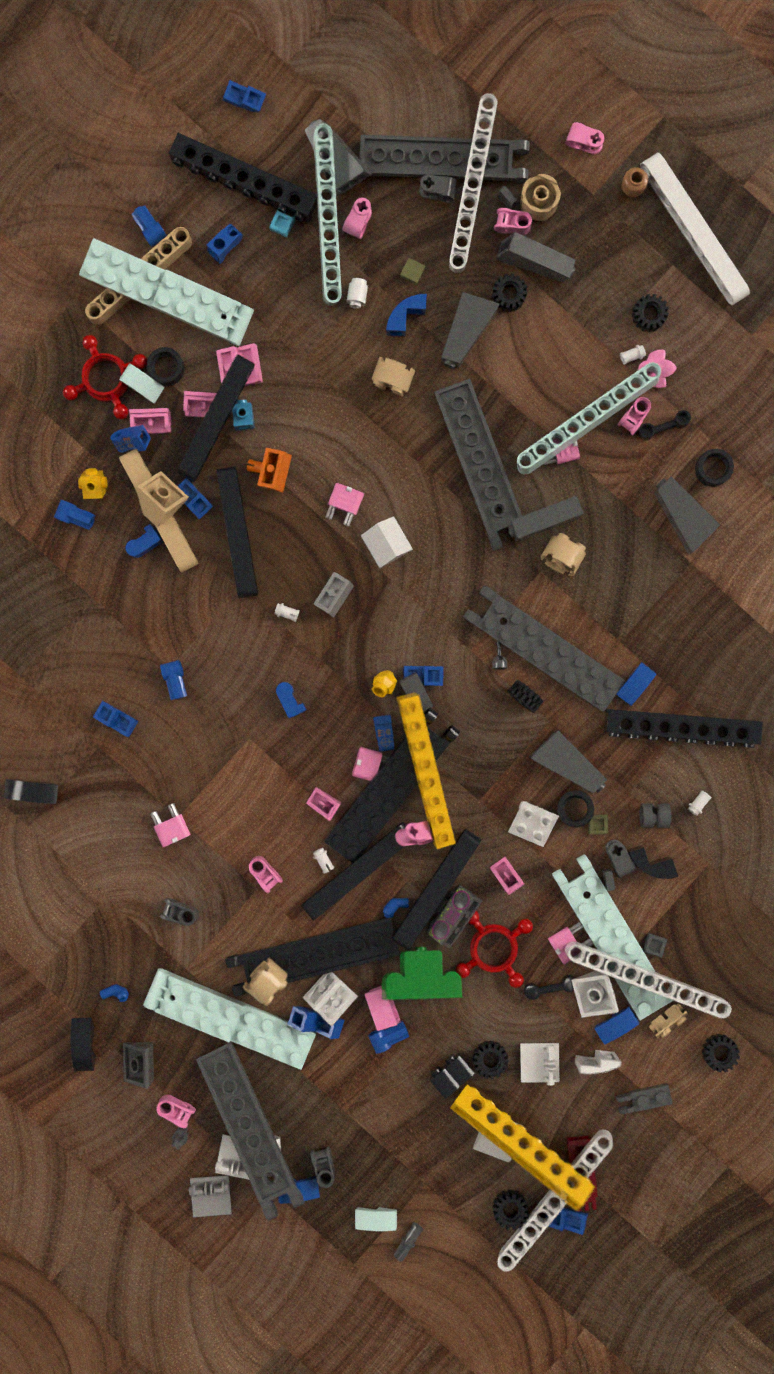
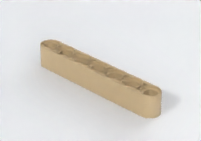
M177 227L145 254L141 260L148 263L158 261L156 266L165 270L191 247L192 239L188 230L184 227ZM186 236L184 241H178L179 237ZM165 249H172L169 254H164ZM106 288L87 305L85 313L93 324L101 325L131 298ZM114 298L112 304H106L108 299ZM94 311H100L97 317H92Z
M137 449L119 457L135 489L138 485L152 477ZM174 516L159 527H156L181 573L199 564Z

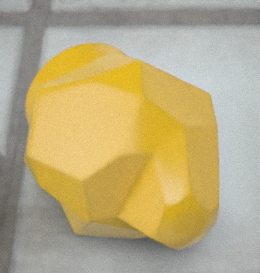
M385 670L374 677L372 691L376 696L383 698L387 694H392L397 683L393 672Z

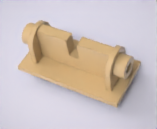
M679 1003L677 1005L673 1004L664 1012L668 1019L665 1020L660 1015L650 1022L649 1028L653 1033L657 1030V1038L660 1036L664 1038L672 1032L670 1028L675 1024L677 1026L683 1024L687 1020L686 1016L688 1014L686 1011L684 1013L681 1012L683 1007Z

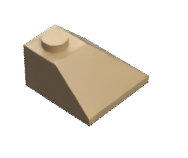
M161 471L136 487L143 515L156 527L169 520L189 498Z

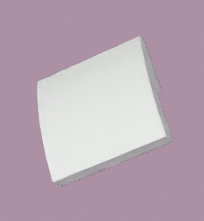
M333 972L323 974L304 995L303 999L332 1026L358 996Z
M595 1050V1057L575 1055V1064L580 1073H601L621 1066V1061L615 1052Z

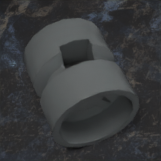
M641 803L639 812L641 828H653L655 825L657 828H670V804L658 803L654 806L652 803Z

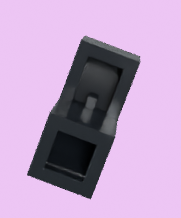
M6 779L4 798L56 804L58 784Z
M638 846L627 850L635 866L648 875L662 879L679 877L671 857L667 856L649 863L644 847Z
M91 1017L72 1018L70 1044L74 1071H94L96 1056L92 1045L95 1026Z

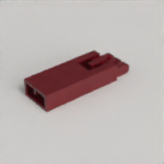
M590 1135L566 1138L570 1165L591 1140ZM593 1153L586 1155L589 1159H594ZM579 1167L574 1170L578 1174L584 1173V1170ZM594 1170L588 1177L594 1188L584 1202L585 1211H589L588 1203H591L592 1210H597L596 1197H598Z

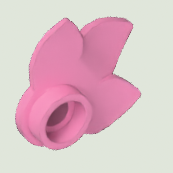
M665 350L653 351L649 354L647 360L643 361L638 367V370H640L649 363H657L660 366L661 375L659 381L653 386L656 388L666 387L665 377L672 375L677 369L673 362L665 360ZM653 372L647 373L650 377L656 376Z

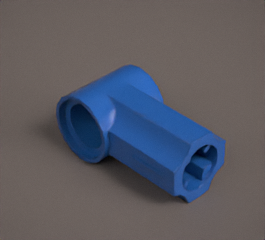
M145 205L139 206L132 213L133 219L141 228L143 236L151 247L167 236Z
M60 500L54 518L90 530L96 515L79 509L76 505L67 501Z
M180 660L161 664L162 677L166 681L170 699L175 700L186 697L187 692L183 680L184 673Z
M402 1020L395 1026L380 1031L375 1030L368 1037L376 1054H379L391 1048V1045L408 1038L409 1033Z

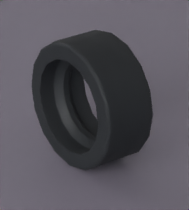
M158 348L149 355L147 360V371L151 378L163 386H172L183 377L185 371L184 362L179 353L172 348ZM162 356H170L177 363L176 372L167 378L160 377L155 371V363Z
M717 448L703 453L695 465L696 477L701 483L711 487L720 486L729 480L734 470L733 459L729 453ZM709 457H718L724 462L726 467L725 473L720 478L712 479L705 474L703 466Z
M569 791L561 796L558 801V815L565 824L571 827L585 826L594 816L595 808L593 801L582 791ZM571 798H580L587 805V813L580 820H572L565 814V804Z

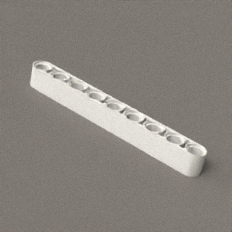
M492 94L483 95L479 103L449 260V267L455 273L462 272L467 263L497 107V99ZM489 102L493 105V107L491 109H485L483 107V104ZM486 122L489 128L481 129L479 124ZM483 142L486 147L478 149L475 144ZM478 161L482 166L479 169H475L471 164ZM475 181L478 186L472 189L468 186V183ZM467 200H471L474 203V206L472 208L465 207L464 202ZM462 220H468L471 225L467 228H464L461 226L460 222ZM459 239H464L467 245L459 247L456 242ZM460 258L463 261L462 266H455L453 260Z
M656 153L642 162L640 165L641 169L647 173L648 181L728 303L734 305L750 294L748 285L660 153Z
M575 941L569 942L565 947L566 955L575 963L719 1018H726L731 1013L730 1004L712 993ZM575 947L579 948L578 955L571 956V950ZM596 954L598 957L596 962L590 963L589 957ZM614 961L616 963L615 967L612 970H608L607 964ZM629 968H633V974L629 977H626V970ZM647 975H651V981L645 984L643 982L644 978ZM669 982V988L662 990V985ZM687 989V995L680 997V992ZM705 996V1002L698 1004V999ZM723 1003V1009L716 1011L717 1005Z
M599 1130L571 1164L574 1169L579 1167L584 1170V1173L579 1175L588 1178L610 1152L613 1144L612 1134L607 1130ZM606 1138L609 1143L605 1145L600 1144L599 1139ZM588 1153H594L597 1157L595 1159H589L586 1155ZM567 1180V1182L572 1185L571 1188H574L573 1183H572L571 1181ZM549 1190L526 1218L527 1221L522 1223V1227L518 1228L501 1248L497 1261L498 1267L503 1271H511L567 1203L553 1191ZM552 1197H557L560 1200V1202L553 1203L550 1199ZM545 1212L548 1216L541 1218L538 1213ZM533 1227L536 1231L531 1233L526 1228ZM519 1241L523 1243L524 1246L517 1247L514 1243ZM508 1256L511 1258V1261H504L502 1257Z

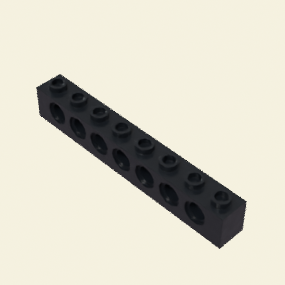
M177 133L169 151V156L174 165L180 168L184 166L195 175L202 174L213 183L220 182L231 191H240L247 198L251 199L253 197L258 199L261 204L265 206L271 205L277 211L284 214L289 213L298 221L310 222L317 206V194ZM190 154H195V157H194V158H192V159H188V158H187L188 155H190ZM206 162H213L211 166H204ZM223 170H230L228 174H222ZM241 177L248 178L245 182L239 181ZM258 185L265 186L262 190L256 189ZM277 192L282 193V196L279 198H276L273 195ZM293 200L300 201V203L295 206L290 204Z
M606 709L604 732H609V736L621 737V733L628 734V738L640 739V735H647L649 740H659L660 736L666 737V741L678 742V738H685L686 743H697V740H705L704 744L716 745L717 741H722L724 746H735L736 743H743V747L755 748V744L761 745L763 722ZM623 719H627L630 723L626 730L621 727ZM643 720H646L649 724L646 731L640 728V723ZM662 722H665L668 726L667 731L664 733L659 729ZM682 723L687 727L684 734L679 732V726ZM700 725H703L706 729L705 734L702 736L698 733ZM719 727H723L725 730L722 737H719L717 734ZM739 728L744 731V735L740 739L736 735Z

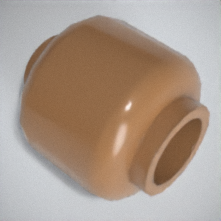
M634 167L629 169L622 180L621 187L623 192L630 197L640 196L648 184L647 173L641 168Z

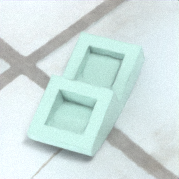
M130 363L119 379L152 403L156 402L165 388Z
M358 1207L355 1209V1229L395 1231L397 1229V1210L382 1207L376 1210Z

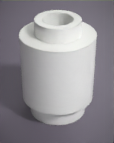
M353 278L352 282L349 283L346 302L350 304L351 308L360 309L361 306H365L368 286L366 285L367 281L364 279Z

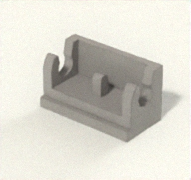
M334 572L314 602V605L334 618L354 585Z

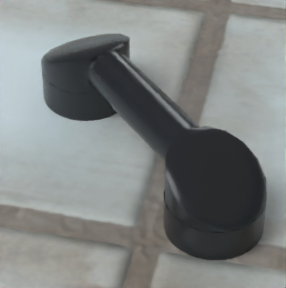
M681 410L676 414L674 420L657 426L644 423L639 429V435L644 440H651L654 434L674 427L679 429L685 428L691 420V415L688 411Z
M566 975L562 978L561 983L538 987L535 983H528L524 987V994L528 999L536 1000L540 995L561 990L573 992L574 988L571 980L575 977Z

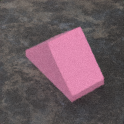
M316 787L306 804L330 821L341 802Z
M506 857L490 867L508 895L524 885V882Z

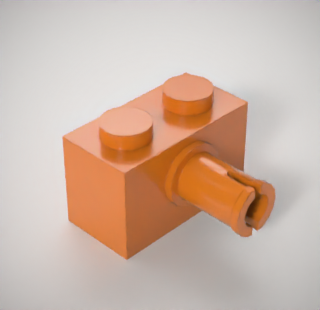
M266 448L263 462L250 459L248 464L253 466L247 465V471L260 473L258 486L283 493L292 455L281 450Z

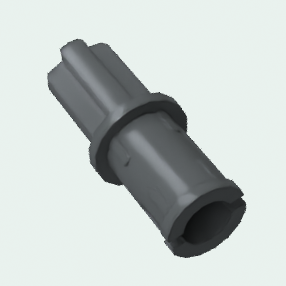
M179 1127L173 1134L171 1146L176 1147V1150H179L181 1146L186 1144L189 1132H187L188 1128Z
M413 1222L407 1234L402 1236V1242L394 1252V1257L397 1260L403 1261L410 1249L415 1247L414 1243L421 1232H423V1228L419 1224Z

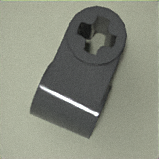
M428 174L421 178L419 193L425 199L453 202L457 181L452 177Z
M612 839L607 842L605 849L618 878L637 870L625 846L620 841ZM615 845L619 847L617 848V853L613 852Z
M165 898L166 904L163 913H160L159 916L164 920L189 926L197 921L199 912L193 906L172 898ZM186 911L192 913L193 919L191 921L185 918Z
M330 1146L324 1150H311V1160L318 1185L322 1188L331 1187L335 1178V1170ZM323 1173L330 1174L331 1178L329 1180H324L321 1177V1175Z

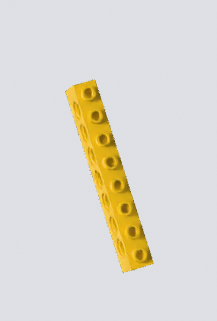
M414 692L396 697L427 821L434 838L433 844L437 849L456 844L419 695Z
M466 1085L450 1107V1109L577 1211L582 1207L594 1188L590 1180L574 1171L575 1169L572 1165L564 1163L559 1159L554 1151L544 1147L542 1142L528 1134L522 1125L513 1122L507 1113L498 1110L491 1100L482 1097L476 1088ZM471 1104H476L479 1107V1111L474 1110ZM487 1116L492 1117L495 1123H490L487 1120ZM503 1129L508 1130L510 1132V1136H506L503 1133ZM518 1142H523L526 1149H522ZM534 1154L539 1155L542 1159V1162H538L535 1159ZM551 1167L557 1170L558 1175H554L551 1172ZM567 1180L573 1183L574 1188L568 1186Z

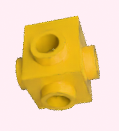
M96 468L86 469L78 478L79 489H82L83 499L104 497L106 493L105 488H107L108 483L107 477L103 475V470L97 471Z

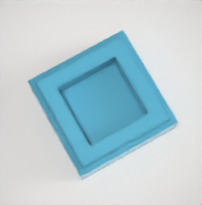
M276 211L269 229L287 237L295 219L280 211Z

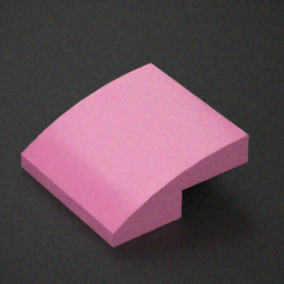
M253 343L238 348L232 346L216 351L221 383L237 354L255 363L245 386L263 382L256 344Z

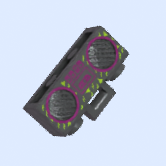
M458 885V887L451 891L449 899L443 898L434 912L438 917L430 922L429 929L426 932L447 948L452 947L483 901L461 885Z

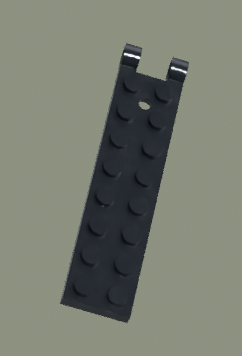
M429 707L424 712V718L436 762L449 744L457 738L460 730L450 725L444 734L439 737L428 728L438 716V713ZM406 737L323 839L327 845L352 864L362 855L418 784Z
M391 917L243 954L231 955L225 958L227 968L243 965L247 982L250 983L252 980L250 977L251 973L264 960L267 962V958H270L287 973L285 981L291 983L398 956L400 952L398 944L392 940L395 932ZM245 982L232 986L234 996L248 993L243 988Z

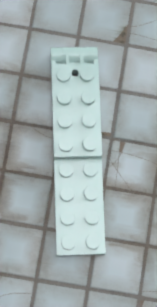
M95 238L92 240L79 276L236 346H240L254 312L252 308L167 269H161Z
M161 968L157 970L143 1004L144 1007L154 1010L163 1016L224 1041L235 1042L302 1070L316 1036V1032H301L287 1025L288 1020Z

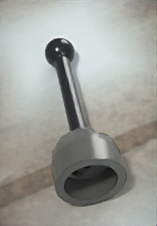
M497 641V656L492 661V669H507V660L501 655V643Z

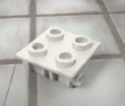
M521 801L519 810L508 832L544 847L559 816L534 806L527 801Z
M520 1043L521 1083L547 1082V1085H555V1082H559V1043Z
M223 1134L215 1173L249 1179L231 1137Z

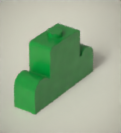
M415 947V951H402L400 953V973L390 972L382 978L383 1000L462 998L460 975L454 971L443 972L442 952L427 951V947Z

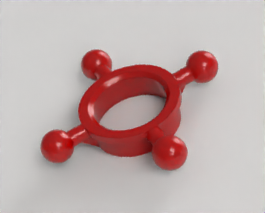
M86 335L82 340V345L86 350L90 351L92 357L83 366L82 383L77 386L67 385L64 387L63 396L67 400H75L78 397V393L86 390L96 400L103 402L112 401L114 416L118 419H125L129 411L124 404H121L119 397L126 392L128 386L120 381L117 387L109 392L96 391L89 383L90 370L98 362L111 361L119 366L122 376L129 363L138 369H144L147 366V358L143 354H137L131 362L125 364L115 355L99 354L96 348L98 345L97 339L93 335Z
M476 911L468 922L477 930L470 942L472 960L467 963L458 964L455 972L461 978H466L469 976L470 970L475 966L492 973L505 970L509 976V984L514 988L521 987L524 983V978L520 973L515 972L511 965L514 963L518 953L516 937L521 934H529L533 929L532 922L529 919H522L519 921L518 927L513 931L499 924L483 926L479 921V913ZM500 933L510 941L511 953L504 963L488 965L479 958L477 953L478 943L486 934Z

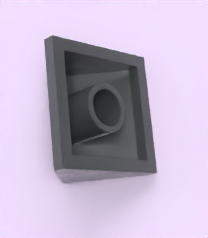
M153 1042L123 1043L124 1082L143 1088L150 1087L154 1081Z

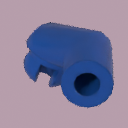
M409 898L390 899L384 906V916L386 918H393L398 908H409Z
M114 984L101 990L100 996L103 1000L115 996L120 1002H125L128 999L129 993L126 988Z

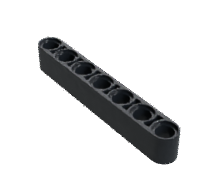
M239 354L236 355L177 473L193 482L196 481L249 379L255 363Z
M236 466L217 469L237 594L239 599L258 596Z
M402 822L362 854L353 864L351 863L306 900L301 907L313 921L400 851L404 846L397 843L395 835L398 830L405 829L406 824Z
M464 829L455 842L456 844L453 845L392 937L394 942L406 950L410 949L479 846L481 838L468 829Z

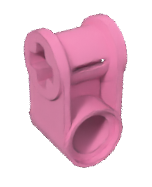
M575 122L571 126L566 144L573 149H579L590 154H598L602 150L604 134L599 130Z
M359 198L355 201L350 214L345 220L342 231L361 239L372 214L371 204L368 199Z
M508 208L497 209L498 219L497 224L494 226L495 231L499 233L513 234L516 232L521 235L528 234L532 223L529 213ZM525 221L527 225L520 226L518 222Z
M646 397L638 398L617 425H622L633 436L651 409L650 400ZM638 403L645 405L646 410L644 412L637 409Z
M428 821L410 823L405 829L398 830L395 835L397 843L401 846L424 845L434 841Z
M256 856L251 860L249 871L266 893H269L270 889L277 883L283 882L278 872L271 867L264 857ZM256 861L261 862L263 869H254L253 863Z
M169 1094L162 1096L157 1105L158 1115L181 1128H187V1122L191 1114H194L196 1111L191 1104ZM169 1103L171 1108L165 1109L162 1104Z

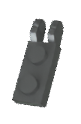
M667 1083L632 1090L629 1093L616 1096L617 1102L632 1100L631 1105L619 1107L620 1114L673 1104Z

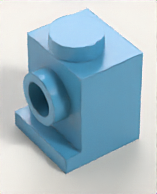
M237 400L232 410L235 430L255 429L251 402L247 403V400ZM246 411L244 416H240L239 412Z

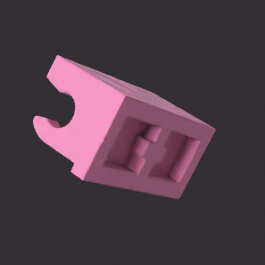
M184 391L183 410L185 411V416L205 417L216 393Z
M168 408L129 409L130 427L144 425L148 434L171 433V412Z
M382 986L365 993L377 1031L399 1023L400 1018L394 1001L382 999Z

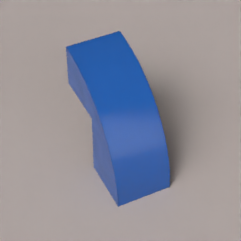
M427 294L408 297L395 307L388 319L386 336H405L406 314L425 315Z
M293 1006L287 1025L301 1032H317L329 1039H337L340 1037L345 1020L338 1018L331 1026L314 1009Z

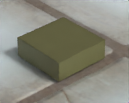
M408 258L400 277L417 285L426 266Z
M594 815L588 823V834H608V815Z

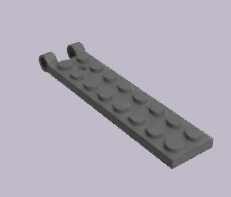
M361 134L360 160L371 172V176L422 178L430 174L465 179L473 139ZM490 139L483 180L525 183L528 180L529 171L525 168L513 169L512 155L513 153L516 155L529 154L530 142L527 140ZM483 142L475 144L478 149L486 147ZM490 158H495L496 163H490ZM478 161L471 164L475 169H479L482 166Z
M469 378L434 392V395L487 532L492 550L496 551L503 548L498 531L508 528L510 521L521 517L522 514ZM497 507L502 508L501 514L495 512Z
M484 585L479 594L490 601L492 605L483 618L469 609L463 618L589 704L604 712L625 680ZM501 618H505L507 620L506 625L500 624Z
M233 1043L225 1044L197 1058L196 1061L266 1219L269 1221L278 1217L276 1206L271 1200L285 1193L288 1194L294 1208L304 1204L303 1195L297 1188ZM269 1173H272L274 1175V1180L271 1181L268 1179L267 1176Z

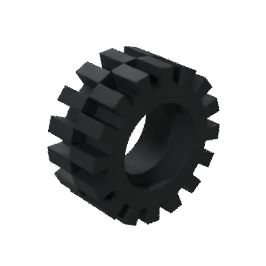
M507 273L504 274V277L500 276L498 281L496 280L492 290L493 302L499 303L498 309L501 307L502 311H505V309L508 312H512L513 309L516 311L525 302L527 285H524L525 281L523 279L520 280L519 275L514 277L513 273L510 276ZM507 286H512L516 289L517 295L513 299H506L502 294V290Z
M647 294L645 297L642 296L635 304L632 317H634L633 323L636 322V327H641V331H645V329L647 332L656 331L667 320L669 307L666 306L667 302L665 300H661L663 297L659 296L657 298V294L652 296ZM648 306L654 307L657 311V317L653 320L645 318L643 314L644 308Z
M518 679L507 691L511 697L532 713H535L544 702L538 694Z
M717 1034L716 1037L712 1035L710 1040L708 1038L705 1040L707 1043H703L702 1047L704 1050H702V1054L704 1056L702 1057L713 1070L728 1072L727 1069H734L732 1067L734 1064L737 1066L738 1062L736 1060H740L738 1055L740 1051L733 1040L721 1034ZM719 1046L726 1047L728 1051L727 1057L723 1060H717L714 1057V1050Z
M485 1041L483 1045L480 1043L478 1049H475L473 1054V1063L479 1075H483L486 1079L488 1077L494 1079L496 1076L497 1078L501 1077V1073H505L509 1061L504 1047H501L498 1042L494 1043V1041H490V1043ZM488 1053H494L498 1057V1062L493 1067H488L483 1063V1058Z
M511 1189L507 1193H505V1190L502 1191V1195L498 1194L496 1196L497 1199L493 1201L494 1218L497 1223H500L502 1228L506 1226L507 1230H510V1227L516 1230V1226L520 1228L522 1227V1222L525 1223L527 1221L526 1217L529 1215L527 1202L521 1193L519 1195L516 1190H514V1193ZM514 1203L518 1207V1211L514 1216L504 1214L503 1208L506 1204Z

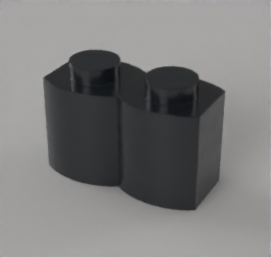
M459 1053L456 1055L451 1054L445 1060L446 1064L441 1068L438 1066L430 1073L432 1075L430 1082L445 1099L475 1074L474 1070Z

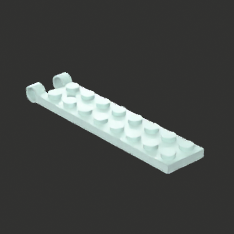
M585 854L576 858L584 873L570 882L567 881L561 869L552 873L597 950L655 972ZM584 892H590V897L584 898ZM614 961L607 964L608 969L612 970L616 963ZM629 968L626 970V977H629L633 974V968ZM647 975L644 978L643 982L645 984L651 981V975ZM614 977L639 1020L644 1019L673 1001Z

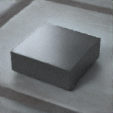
M503 186L499 190L498 198L508 209L513 210L516 206L517 198L506 186Z
M609 869L602 870L606 890H615L612 871Z
M648 933L643 952L662 958L668 939Z

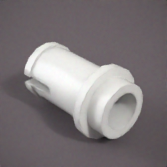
M636 345V348L620 353L624 365L636 359L642 360L646 356L643 345Z
M278 603L274 614L278 615L277 617L281 616L296 622L300 610L284 606V603Z
M701 790L693 803H689L690 807L688 810L696 816L702 814L701 810L711 799V796Z
M322 847L313 852V858L318 861L325 874L329 872L328 869H334V866L326 854L327 850H324Z

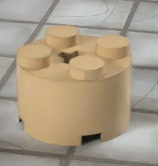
M538 174L535 177L529 178L523 186L520 197L521 211L529 213L532 220L546 221L557 209L561 196L556 180L546 174Z
M379 357L371 380H373V384L383 390L389 387L394 394L403 396L409 390L415 370L411 368L408 371L405 369L406 365L388 358L384 362L383 358Z
M559 533L558 536L551 537L540 558L541 560L545 558V564L561 574H564L565 571L570 572L568 576H574L586 555V547L580 543L570 541L567 535Z
M267 958V962L264 960L251 973L250 977L252 980L250 983L246 981L243 988L257 1001L267 1006L273 1000V995L276 991H281L286 986L287 973L273 960Z

